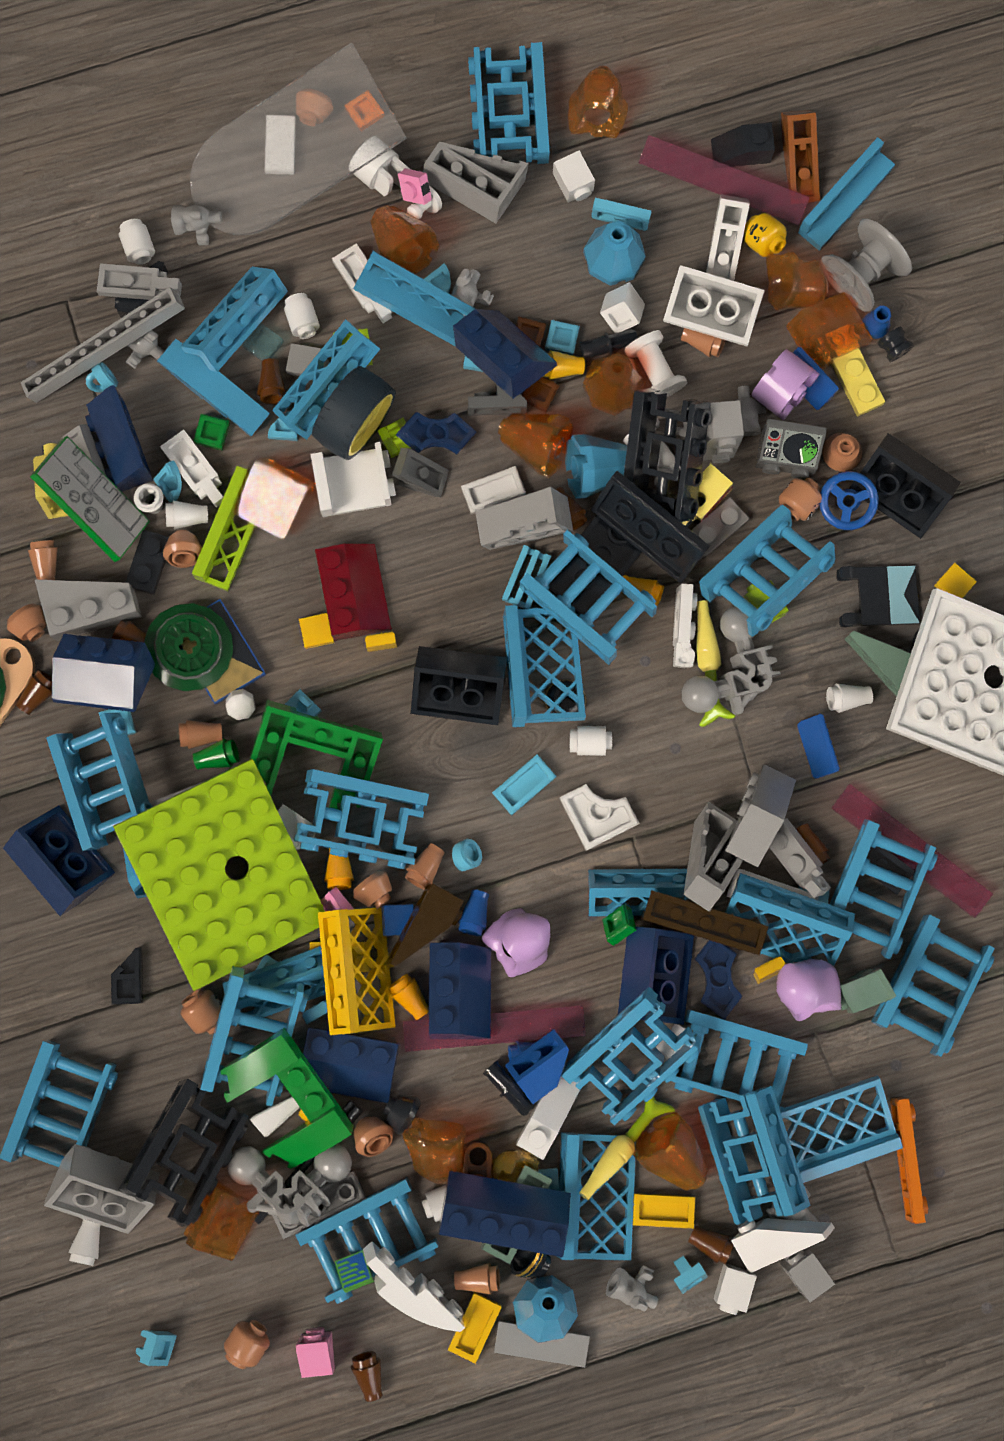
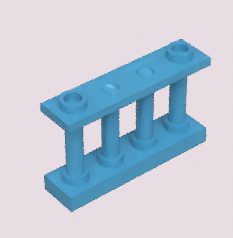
M783 504L699 581L701 594L706 600L711 602L717 596H723L749 617L746 621L748 634L752 637L759 631L766 630L773 618L822 571L827 572L835 562L834 544L829 541L819 550L791 528V510ZM779 538H785L811 559L799 570L773 550L771 545ZM758 557H764L790 577V579L777 589L752 569L750 565ZM738 576H743L765 593L769 599L757 609L732 589L730 584Z
M566 530L563 538L567 548L540 577L536 576L533 578L527 573L520 580V589L610 665L617 657L615 642L643 611L651 617L656 614L657 606L654 604L656 600L647 591L642 590L640 592L589 549V543L584 537L578 533L573 535ZM578 554L590 566L562 596L558 595L555 597L548 591L550 582ZM600 573L612 585L584 615L580 614L577 616L570 610L572 607L571 603ZM623 592L634 604L607 634L599 635L592 629L594 627L593 622Z
M121 713L101 714L100 718L103 726L77 738H74L72 733L54 734L46 738L82 851L100 849L107 846L106 834L115 831L113 825L153 807L149 802L127 734V724L122 718ZM107 738L112 755L83 767L78 753L79 749ZM116 766L121 783L92 795L87 781L88 777ZM126 795L131 811L101 823L97 806Z
M864 819L829 905L845 910L847 903L852 904L856 902L895 918L888 935L855 921L852 933L884 946L881 955L891 959L892 954L897 955L903 942V938L900 937L925 874L927 870L932 871L938 855L935 854L936 847L927 843L922 852L881 835V831H878L879 824ZM878 846L917 862L918 864L912 879L870 863V859L866 858L870 847L875 848ZM867 874L906 890L900 907L858 891V887L855 884L859 875L864 876Z
M929 914L923 915L890 982L896 997L880 1003L871 1022L881 1028H887L889 1024L893 1025L895 1023L932 1042L934 1045L930 1053L942 1057L943 1053L947 1054L953 1046L955 1037L952 1036L983 971L987 973L994 962L995 957L992 956L995 948L990 945L982 946L980 952L962 944L941 933V929L937 927L940 919ZM936 943L973 962L974 964L967 978L965 979L928 960L927 955L924 954L928 944L933 945ZM922 969L960 989L954 1005L952 1006L913 986L914 982L911 979L915 971ZM909 996L947 1016L940 1033L900 1013L901 1009L897 1007L902 997L907 998Z
M232 966L203 1071L200 1090L213 1092L215 1082H228L227 1075H221V1069L225 1067V1065L220 1064L223 1054L229 1055L230 1052L243 1055L255 1047V1045L232 1040L233 1037L228 1036L230 1026L236 1027L237 1024L273 1033H277L285 1028L292 1037L298 1012L304 1013L308 995L304 994V983L298 982L295 993L290 994L249 984L248 980L244 979V969ZM250 996L291 1006L287 1022L240 1012L241 1009L236 1008L238 997ZM276 1074L271 1079L264 1081L254 1088L267 1091L266 1105L272 1106L274 1097L281 1096L284 1084Z
M688 1010L685 1022L692 1023L690 1028L693 1030L692 1034H698L701 1037L699 1049H701L704 1035L708 1034L709 1029L720 1031L719 1038H722L710 1085L692 1080L698 1055L691 1063L684 1062L681 1076H675L671 1080L675 1082L674 1088L688 1093H692L693 1088L740 1101L739 1096L753 1090L763 1050L766 1051L767 1046L778 1048V1055H781L772 1088L779 1110L785 1108L780 1106L792 1059H796L797 1054L805 1056L808 1044ZM738 1037L750 1040L749 1046L751 1047L739 1094L721 1089L734 1042L737 1043Z
M50 1040L43 1041L0 1154V1159L13 1162L18 1157L26 1155L59 1167L65 1156L32 1145L28 1139H25L29 1127L34 1128V1126L76 1140L77 1145L87 1146L107 1090H112L116 1083L118 1073L114 1071L117 1064L107 1063L102 1071L61 1056V1052H58L61 1044ZM60 1068L99 1082L93 1100L50 1085L51 1082L47 1081L51 1069ZM49 1097L87 1111L82 1129L41 1115L40 1111L36 1110L40 1098Z
M408 1177L296 1233L295 1236L300 1246L308 1243L309 1247L314 1248L333 1288L324 1297L327 1303L335 1300L336 1304L341 1303L352 1297L353 1294L351 1291L347 1293L343 1291L336 1265L324 1242L326 1240L324 1234L336 1229L337 1234L341 1233L351 1255L362 1251L352 1229V1226H354L352 1220L362 1215L365 1220H369L381 1247L386 1248L395 1260L394 1264L397 1267L418 1258L419 1262H422L436 1254L434 1249L439 1246L437 1238L429 1242L426 1241L407 1201L409 1198L407 1193L412 1190ZM390 1201L392 1206L396 1205L416 1247L399 1256L379 1214L381 1212L380 1206ZM371 1269L372 1275L374 1277L376 1273Z

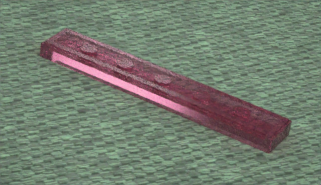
M651 135L647 138L638 162L719 195L723 194L749 199L750 207L797 225L801 221L810 198L804 194Z
M850 784L831 807L833 811L859 831L864 819H868L880 825L878 831H881V835L922 852L924 850L925 841ZM935 850V854L938 855L937 861L932 871L927 870L923 880L972 918H976L993 893ZM890 852L915 871L917 862Z
M583 1005L491 1013V1039H430L429 1019L403 1021L405 1052L512 1043L516 1041L540 1040L553 1029H555L560 1038L586 1036Z

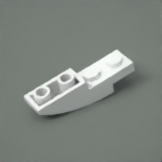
M373 1241L363 1249L366 1264L376 1273L373 1278L377 1293L388 1303L406 1315L430 1326L458 1332L465 1328L461 1316L464 1314L462 1308L454 1299L449 1301L443 1295L444 1291L434 1279L429 1281L422 1273L414 1279L406 1268L399 1269L394 1264L395 1260L386 1248L380 1249Z

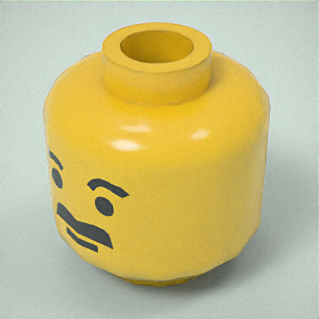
M770 214L754 215L746 222L744 242L760 256L769 257L778 254L785 247L786 227Z

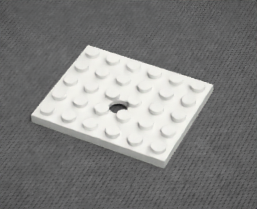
M938 588L933 589L886 729L1004 776V679L998 688L989 687L984 679V673L991 665L999 667L1001 675L1004 676V615Z

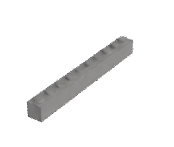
M169 287L23 380L21 385L26 397L35 403L39 402L184 310L185 307L179 294Z

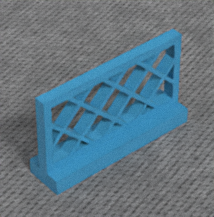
M508 605L504 609L503 626L512 727H524L525 723L582 721L586 718L578 638L569 630L565 629L562 633L550 622L554 617L543 608L517 609V605ZM571 607L570 610L575 613V607ZM534 617L542 625L532 633L524 627L523 618ZM545 628H548L558 637L550 647L537 637ZM561 641H564L572 648V653L566 660L553 650ZM532 642L545 651L537 661L526 654V648ZM548 655L561 664L553 674L540 665ZM572 659H573V666H572L571 664H569V662H570ZM527 663L531 665L529 669L527 668ZM564 668L571 672L575 678V681L569 687H566L555 678ZM535 669L547 678L539 689L530 683L528 676ZM551 682L564 692L555 702L542 693ZM574 687L576 688V694L572 692ZM530 691H532V692L534 693L531 698H530ZM568 695L577 703L578 712H566L558 705ZM537 697L550 706L544 714H532L531 703Z
M740 873L734 892L724 912L727 914L733 913L734 916L744 919L758 917L761 924L768 926L767 934L771 942L763 943L761 954L772 958L782 957L784 962L793 963L812 959L811 956L824 953L828 960L827 963L832 966L835 965L845 942L849 941L853 933L855 914L742 873ZM739 902L750 906L753 910L740 913L736 903ZM764 914L776 915L781 920L768 923ZM793 924L809 927L810 930L797 934ZM786 927L791 936L778 939L773 930ZM829 934L839 939L838 941L826 944L821 935ZM815 937L819 946L806 949L802 940ZM795 943L800 952L792 954L786 952L782 946Z
M878 1075L780 1109L782 1119L786 1118L792 1121L787 1131L790 1144L801 1149L795 1159L803 1183L903 1148L900 1137L896 1133L883 1086ZM875 1087L877 1095L872 1105L859 1100L864 1090ZM840 1098L850 1101L843 1115L830 1110L834 1101ZM856 1105L868 1110L861 1124L848 1119ZM812 1108L821 1111L814 1126L801 1120L806 1110ZM874 1113L884 1117L887 1127L874 1131L867 1126ZM827 1114L840 1120L833 1134L820 1129ZM846 1123L858 1128L854 1138L847 1141L839 1138ZM798 1125L811 1130L804 1144L791 1139ZM817 1133L829 1138L825 1148L818 1151L810 1148Z
M561 1132L559 1191L571 1193L569 1226L564 1256L558 1257L561 1260L631 1261L636 1141L634 1142L635 1151L626 1162L627 1171L623 1166L619 1169L627 1178L626 1186L617 1194L606 1181L603 1185L614 1195V1198L601 1208L591 1196L589 1201L599 1212L586 1224L579 1216L580 1207L588 1201L585 1198L580 1200L579 1192L583 1188L581 1177L589 1169L593 1172V1165L601 1158L608 1145L604 1146L600 1141L611 1143L619 1135ZM583 1141H595L602 1149L590 1162L582 1154ZM582 1160H583L584 1163L586 1164V1166H585L583 1169H582ZM625 1194H626V1202H624V1200L622 1199V1197H623ZM619 1201L625 1208V1217L616 1225L606 1212ZM603 1216L613 1228L600 1240L591 1230V1227ZM579 1222L583 1225V1228L580 1231ZM623 1225H624V1233L620 1230V1228H621ZM588 1231L598 1243L589 1252H578V1239ZM616 1232L624 1239L623 1253H612L605 1245ZM601 1247L605 1250V1252H597V1251H598Z

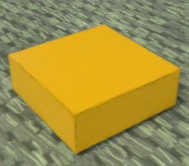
M954 563L936 582L934 587L963 598L977 581Z
M327 613L299 619L305 649L334 643Z
M393 632L365 637L368 652L397 648L396 637Z
M777 957L755 968L753 975L757 983L760 984L778 975L785 962L782 957Z

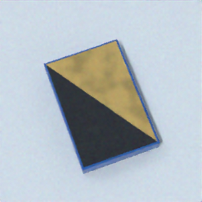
M221 599L207 606V608L213 610L225 621L232 634L233 654L225 673L217 682L205 688L215 705L224 701L232 691L244 689L266 675ZM186 639L181 649L186 650L187 654L193 653L192 648L197 646V643H191L189 639Z

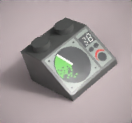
M767 419L760 434L755 468H761L762 472L774 475L780 472L791 473L792 477L806 479L809 476L813 477L818 469L827 428Z

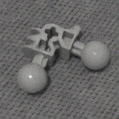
M736 606L728 608L720 620V630L724 637L735 642L738 654L730 658L732 668L735 671L719 677L720 680L715 682L706 676H694L688 679L682 688V701L693 712H708L716 705L718 699L725 697L726 701H730L733 714L739 715L743 713L744 707L750 700L752 701L757 694L771 686L773 677L781 674L779 671H772L771 665L777 662V658L768 657L767 650L773 648V645L754 648L752 636L748 634L746 619L749 617ZM751 678L757 679L758 683H752Z
M336 1144L315 1156L314 1169L307 1176L299 1170L292 1177V1188H286L283 1177L277 1171L271 1176L265 1171L266 1162L264 1156L259 1150L251 1146L240 1147L233 1151V1156L227 1165V1170L233 1181L241 1185H253L257 1188L258 1193L247 1202L249 1212H268L269 1215L277 1216L283 1224L291 1225L300 1221L309 1227L310 1224L307 1217L309 1215L319 1217L321 1215L318 1208L320 1204L325 1206L331 1205L329 1199L320 1188L326 1182H339L345 1179L351 1170L352 1158L345 1147ZM285 1204H287L288 1206L294 1205V1207L291 1209L287 1206L283 1208Z

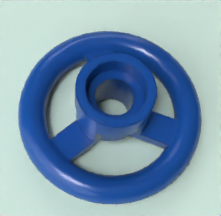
M846 471L832 476L824 484L820 492L822 497L819 505L821 513L829 524L838 529L855 530L865 526L872 520L878 508L879 498L875 485L869 478L858 472ZM846 480H853L862 484L866 490L857 493L853 489L842 490L836 484ZM830 492L837 497V505L842 510L841 520L836 518L829 509L828 497ZM851 495L854 497L855 501L852 506H845L843 504L845 496ZM870 498L866 513L861 518L850 521L851 512L859 507L860 501Z

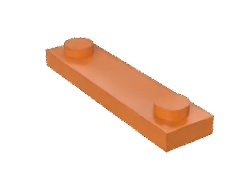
M891 1098L892 1120L903 1146L902 1149L897 1150L905 1218L914 1224L926 1223L925 1214H928V1203L926 1197L922 1196L912 1124L916 1120L915 1108L908 1098Z

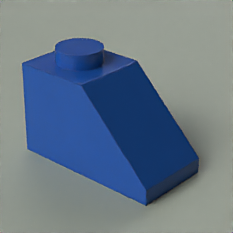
M553 1029L505 1065L532 1104L558 1086L569 1049L555 1029Z

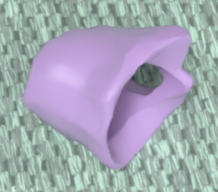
M521 908L512 909L493 922L483 934L482 941L496 952L497 960L503 965L506 974L509 977H515L534 970L547 960L550 924L547 919L539 915L526 913ZM502 944L511 957L505 954Z
M807 959L801 962L785 964L779 971L777 993L781 1002L787 1006L795 1020L803 1021L815 1012L823 1013L841 1009L840 980L836 968L823 960Z

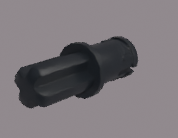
M635 329L611 335L605 332L604 336L579 342L582 357L587 360L607 353L613 355V351L626 348L630 343L638 339Z
M497 1060L483 1072L484 1076L501 1092L499 1096H504L522 1116L527 1115L535 1107V1103H531L517 1082L511 1078Z

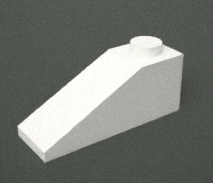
M720 194L706 273L734 281L750 205L749 199Z
M561 1076L558 1086L538 1101L516 1141L517 1146L544 1160L580 1091L575 1086L576 1083L574 1081L569 1084Z
M766 1218L757 1223L755 1221L743 1223L738 1227L739 1233L731 1241L749 1273H752L825 1240L835 1227L829 1222Z

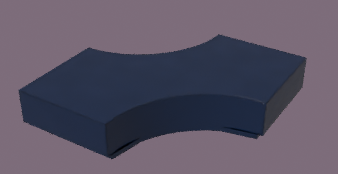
M415 412L398 431L396 436L417 453L430 447H442L451 450L457 455L476 434V431L456 413H453L448 418L436 420Z
M708 940L694 958L701 966L706 982L705 991L700 1002L725 1020L742 998L741 993L735 988L731 977V966L737 953L728 946Z

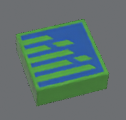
M363 1250L334 1261L345 1293L374 1282L371 1269L366 1264Z

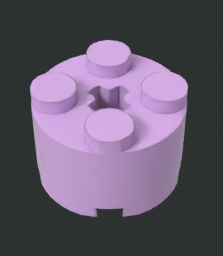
M787 349L772 364L773 367L768 373L764 374L751 394L755 400L783 421L793 410L794 406L797 407L805 397L807 387L810 388L820 375L815 369Z

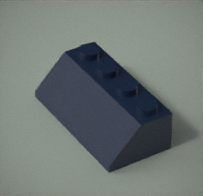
M449 1171L438 1234L563 1257L569 1226L571 1193Z

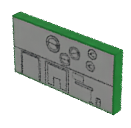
M68 436L60 440L30 476L114 562L122 558L150 522Z

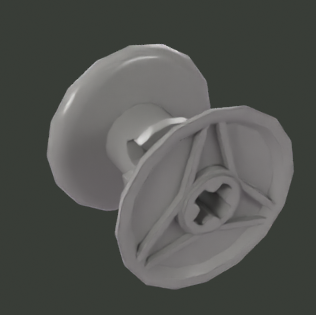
M862 219L858 225L859 238L864 248L859 252L855 250L849 262L833 254L824 255L820 260L822 271L835 291L845 301L864 312L871 311L875 303L868 283L871 280H878L883 269L897 276H907L912 271L911 260L898 239L885 227L870 219Z

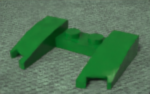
M267 700L250 759H253L263 781L266 782L265 786L270 795L288 742L342 757L338 775L369 781L383 737L382 733L357 725H353V727L298 712L295 707ZM334 788L328 808L338 809L337 803H341L342 796L355 797L356 793Z
M285 1028L221 1069V1075H227L229 1090L224 1092L227 1103L277 1074L308 1118L306 1122L262 1151L269 1158L272 1154H275L289 1162L287 1166L289 1169L319 1155L352 1135L354 1125Z

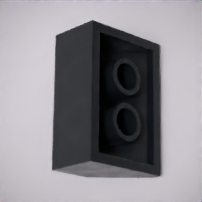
M887 433L860 472L869 478L877 489L879 498L877 509L920 539L953 497L961 483L889 433ZM856 481L849 488L857 493L866 490L862 484ZM870 498L865 499L864 501L870 503Z
M419 646L414 667L410 714L498 726L507 657Z

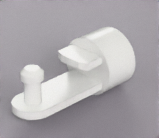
M378 137L369 139L359 148L349 167V170L370 189L375 188L383 196L391 192L393 183L400 187L398 173L404 169H410L399 160V155ZM430 187L432 200L425 205L411 204L407 208L409 218L417 221L422 217L424 211L437 213L442 208L441 198L432 187Z

